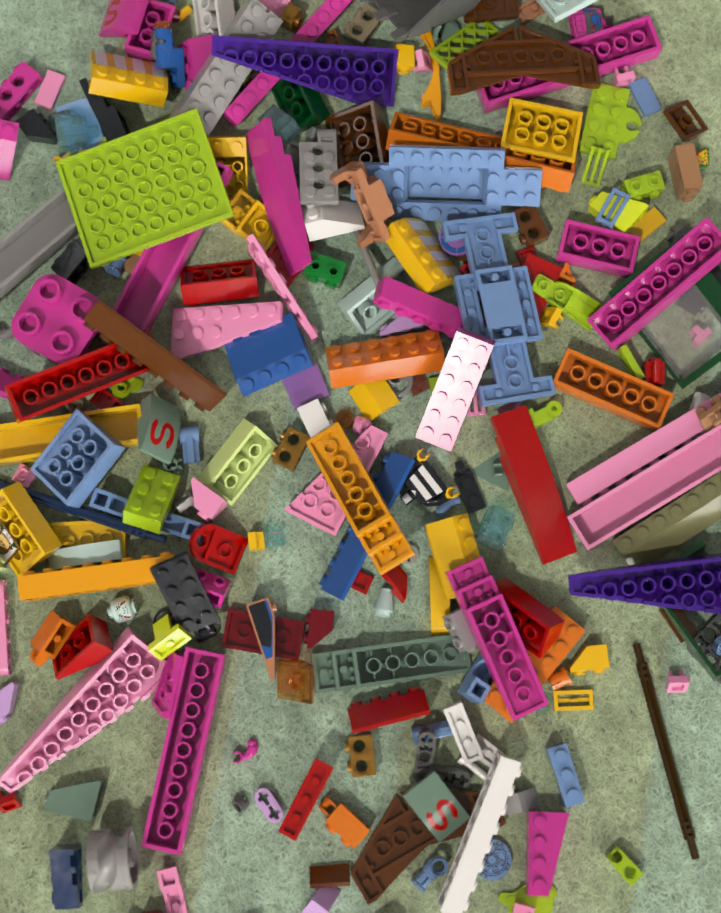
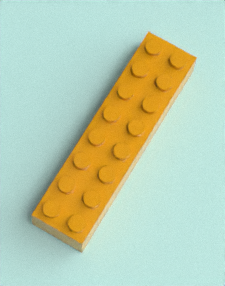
M171 552L160 553V557L143 555L140 556V560L128 557L122 558L121 562L118 563L113 560L101 561V565L85 563L82 564V568L71 565L63 566L60 571L55 568L43 569V573L26 571L23 572V576H17L19 600L34 601L157 584L150 571V567L176 555Z

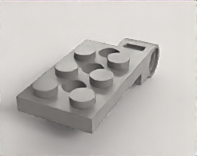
M317 129V142H299L301 205L339 204L338 184L334 185L329 178L333 172L338 170L336 129ZM316 149H320L323 153L321 155H315L313 151ZM315 166H321L324 170L322 172H316L313 168ZM322 183L324 187L322 189H316L314 187V184Z

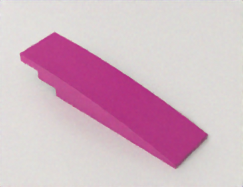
M263 118L246 135L264 207L289 276H293L310 265L312 259L292 157L290 154H284L281 136H274L271 118Z
M478 557L445 572L474 640L512 720L515 721L548 705L546 695L502 593H499L493 576L489 574L483 557Z

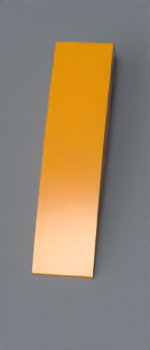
M336 422L306 441L309 450L352 529L360 539L367 554L371 557L378 572L383 575L414 556L415 553L340 423Z

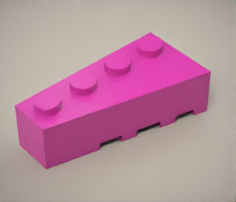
M527 811L525 894L529 896H549L569 813Z

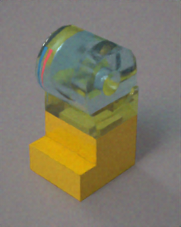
M284 530L247 532L250 551L285 546Z

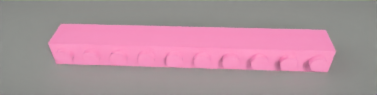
M712 398L567 483L566 488L577 506L589 504L593 501L591 497L599 494V496L604 495L610 491L608 487L613 484L616 486L621 485L627 481L625 477L630 474L633 477L643 471L642 467L649 464L651 467L660 461L659 457L662 455L669 456L677 451L676 447L682 444L684 447L694 441L692 439L698 434L702 436L710 431V429L705 431L702 428L695 411L701 406H704L707 410L711 408L712 404L710 401Z

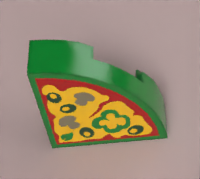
M704 148L696 152L699 168L709 167V148Z

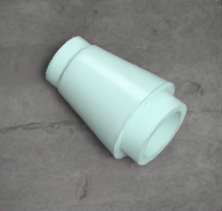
M380 589L374 607L375 616L390 618V615L393 613L391 589Z

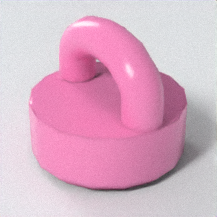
M357 416L353 421V431L359 436L371 426V421L365 417Z

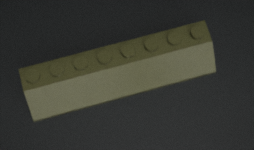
M721 472L612 540L627 564L634 565L654 562L721 519Z

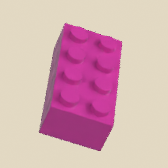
M566 219L555 261L560 263L567 262L569 265L628 278L633 273L641 237Z

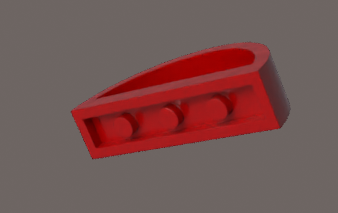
M317 758L315 759L278 832L294 841L297 840L334 767Z

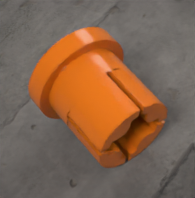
M564 666L548 678L554 691L567 684L569 686L573 684Z

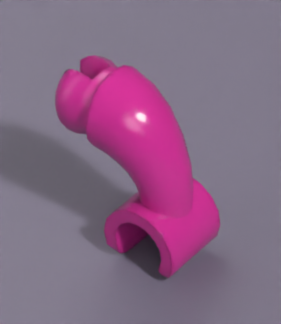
M256 739L248 740V747L244 753L240 751L232 753H238L241 756L240 760L233 761L234 763L248 760L257 753L259 746Z

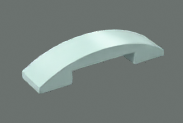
M121 540L58 549L48 558L49 568L60 570L63 566H80L85 563L120 560L123 558Z

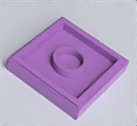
M316 361V365L283 379L294 410L316 399L321 400L330 396Z

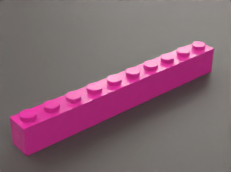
M325 0L288 41L314 42L352 0ZM259 71L228 105L222 117L232 127L237 126L280 78Z

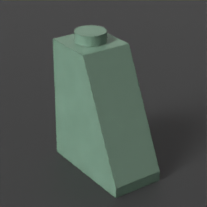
M98 779L50 790L44 799L45 811L93 821L96 817L105 780Z

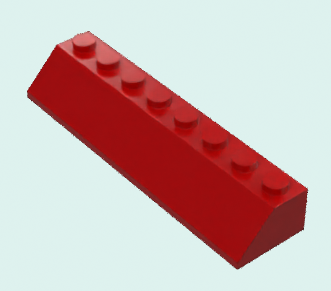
M150 329L143 331L152 339H154ZM113 343L7 384L4 388L9 405L18 424L147 372L148 368L143 364L141 367L131 361L132 356L128 353L123 355L115 349L117 345Z

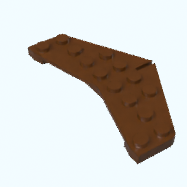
M519 24L517 26L518 39L516 37L515 25L450 60L447 67L450 96L462 95L520 76L588 89H599L601 85L597 60L593 54Z
M451 791L465 811L471 816L480 791ZM400 792L409 809L405 811L398 796L395 795L352 868V877L368 905L376 901L384 893L387 887L425 847L439 843L403 797L405 792ZM500 815L498 823H500L499 827L506 824L502 815ZM469 819L441 842L462 837Z

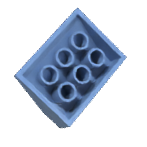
M76 409L30 470L67 506L80 508L126 447L86 414Z

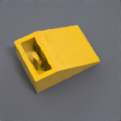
M210 135L208 139L215 160L230 167L233 172L225 188L227 194H234L240 188L248 194L247 135Z

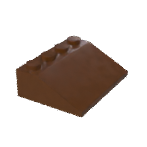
M372 100L325 119L326 129H331V127L336 129L338 169L351 161L389 163V150L385 149L388 132L382 105ZM346 180L338 183V188L351 186Z

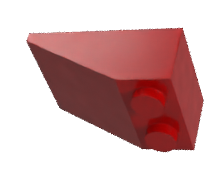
M88 614L76 625L56 658L52 659L56 679L59 680L95 665L113 651L107 622Z

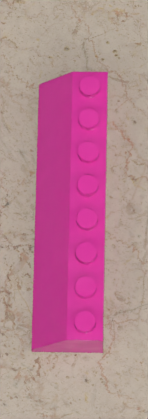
M706 217L587 319L589 324L614 352L721 262V231Z

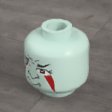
M128 595L112 599L110 607L107 608L110 619L114 618L117 623L132 620L135 618V614L138 613L135 599H131Z

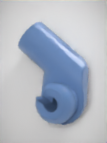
M459 496L450 499L441 506H437L436 513L439 519L447 518V512L450 507L460 505Z

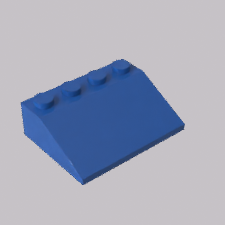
M293 312L284 315L283 322L251 332L246 337L241 336L234 339L233 342L224 345L243 397L316 365Z

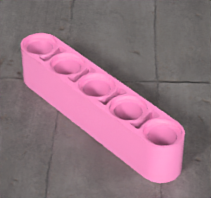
M0 580V676L12 674V670H10V663L12 662L11 650L9 651L10 631H8L9 612H7L6 605L8 604L6 580Z

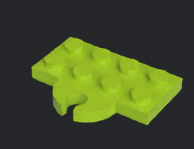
M602 83L599 89H592L578 153L589 155L591 146L610 150L608 159L615 160L618 144H626L638 136L639 130L630 131L627 129L628 123H633L637 127H641L642 124L639 114L634 109L627 107L630 89ZM594 151L593 156H597L598 152ZM601 153L600 158H604L605 154Z

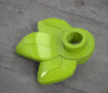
M133 377L111 386L112 393L119 399H125L130 393L138 392L143 387L144 380ZM119 387L125 388L123 391L118 390Z

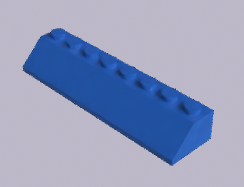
M393 451L389 455L385 454L381 461L383 465L381 471H376L373 477V481L389 509H391L415 462L414 459ZM350 524L346 529V533H348L346 539H342L337 547V550H339L337 557H332L328 564L330 568L328 574H323L319 582L322 585L320 590L343 601L367 556L365 548Z

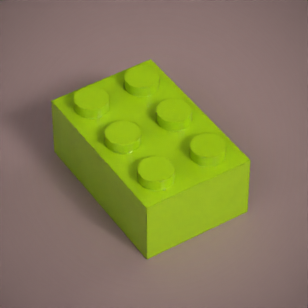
M143 464L123 510L122 523L160 534L177 494L180 476Z

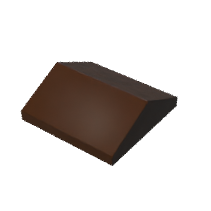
M689 100L674 105L662 112L683 142H690L709 130ZM684 106H687L702 129L698 130L691 116L684 110Z

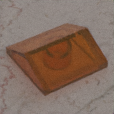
M301 659L277 660V698L313 704V665Z

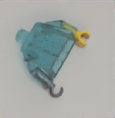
M71 109L59 111L55 114L51 113L47 117L48 124H51L50 120L52 118L56 126L59 155L61 157L55 156L53 158L55 162L77 154L79 149L86 150L89 147L88 138L99 137L98 125L86 126L85 116H81Z

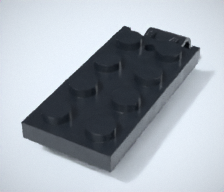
M187 551L151 566L150 571L177 624H180L189 633L194 632L198 643L217 636L213 623L220 624V618Z

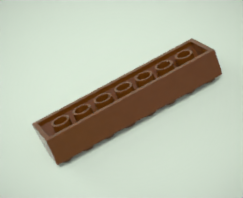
M95 300L81 318L85 322L83 326L92 332L95 329L101 334L99 337L108 344L110 341L117 345L115 348L123 355L128 353L133 357L131 361L140 367L143 364L148 368L147 372L153 377H161L164 380V385L170 389L176 388L180 391L178 393L179 396L187 401L191 399L195 402L193 406L203 412L205 409L210 412L227 395V393L101 300Z

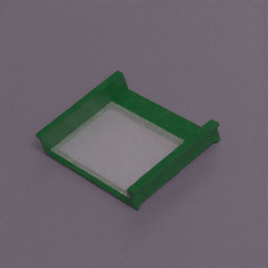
M681 236L674 243H672L670 246H668L666 249H664L662 252L656 255L653 259H651L649 262H647L645 265H643L641 268L635 271L632 275H630L628 278H626L624 281H622L620 284L614 287L611 291H609L608 294L611 296V298L618 294L623 288H625L630 282H632L637 276H639L644 270H646L651 264H653L659 257H661L666 251H668L684 236ZM711 272L707 273L638 332L657 358L662 359L661 362H665V368L682 389L721 362V285Z

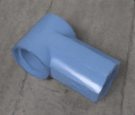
M199 425L180 427L179 437L183 448L184 464L201 463Z

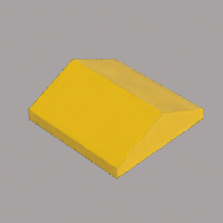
M386 380L358 384L348 391L363 416L370 421H373L400 403Z

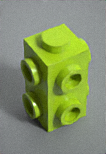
M659 170L624 180L619 190L630 195V199L642 202L645 198L655 199L660 197L666 187Z

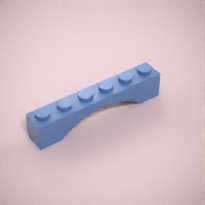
M95 488L89 506L123 518V510L128 499ZM168 513L161 531L189 540L192 532L203 523ZM203 535L197 538V543L202 544Z

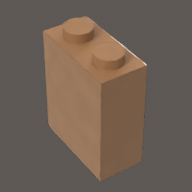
M694 143L675 146L667 158L676 201L682 200V202L692 201L703 187Z

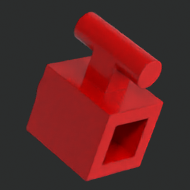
M650 358L642 364V372L645 375L643 380L661 388L665 382V362H661L662 359Z

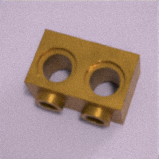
M290 426L287 430L284 429L279 439L281 440L279 447H275L271 454L272 462L294 473L307 447L306 441L310 439V436ZM297 436L299 442L296 445H291L289 443L290 437ZM289 453L291 458L287 462H282L280 460L281 455Z
M372 733L348 736L349 741H345L346 753H350L351 761H347L348 773H352L353 778L376 775ZM357 740H362L365 743V748L361 751H357L353 746ZM359 760H364L367 763V768L363 771L356 768V763Z

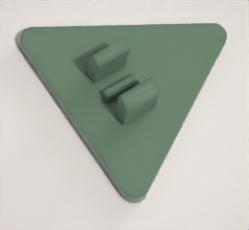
M500 452L472 469L471 472L474 475L506 491L510 489L508 479L499 459L501 457Z

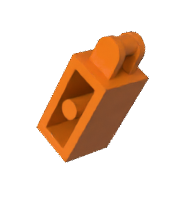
M51 610L30 642L34 647L29 655L30 660L36 666H42L48 657L55 659L76 626L66 617Z
M327 796L318 806L327 816L325 827L333 834L337 832L342 837L340 841L349 848L351 846L355 849L370 832V827L342 801L337 805ZM330 805L334 807L331 813L326 810Z

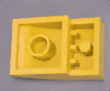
M241 188L237 189L229 199L235 216L220 223L245 241L248 236L253 234L256 240L264 247V252H266L275 240L265 207L260 201L254 200Z

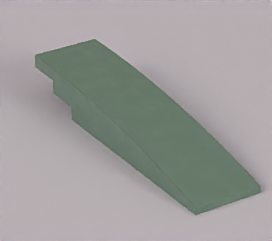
M451 635L310 654L315 694L469 672L471 668L470 653H467V651L459 652L453 644Z

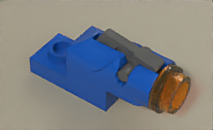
M156 21L152 32L150 56L155 59L157 70H171L169 81L172 84V89L184 88L186 84L183 48H173L175 43L170 22Z

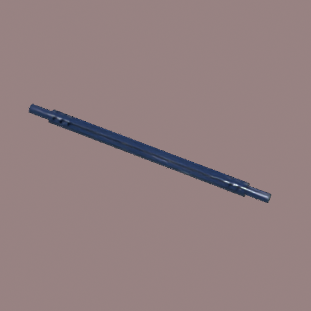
M0 479V490L14 483ZM24 487L35 503L143 539L149 538L161 543L166 542L167 536L122 523L123 519L83 506L80 508L67 506L59 498Z

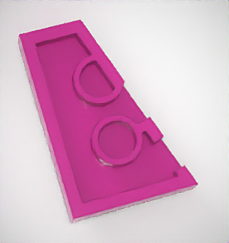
M178 650L167 657L151 702L161 717L170 719L183 662V656Z

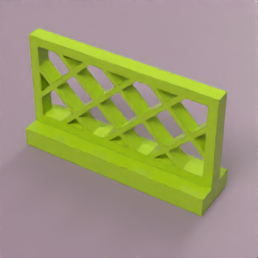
M490 22L481 23L486 29H476L479 23H469L430 50L429 55L447 70L449 61L456 58L450 57V52L460 53L461 55L472 49L463 48V43L473 44V47H475L476 44L488 40L489 35L495 36L501 31ZM465 33L473 34V38H463V35ZM476 34L486 35V39H476ZM452 42L460 43V47H450V44ZM447 52V56H440L437 53Z

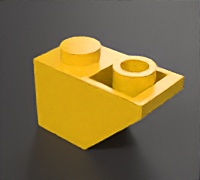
M607 644L584 646L568 667V672H573L574 676L585 675L587 670H593V673L605 672L604 668H610Z

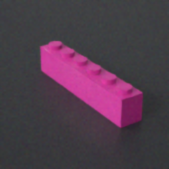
M387 276L377 283L372 303L377 304L380 308L391 310L398 316L410 318L415 323L424 324L431 330L443 332L450 338L455 337L459 327L463 328L459 307Z

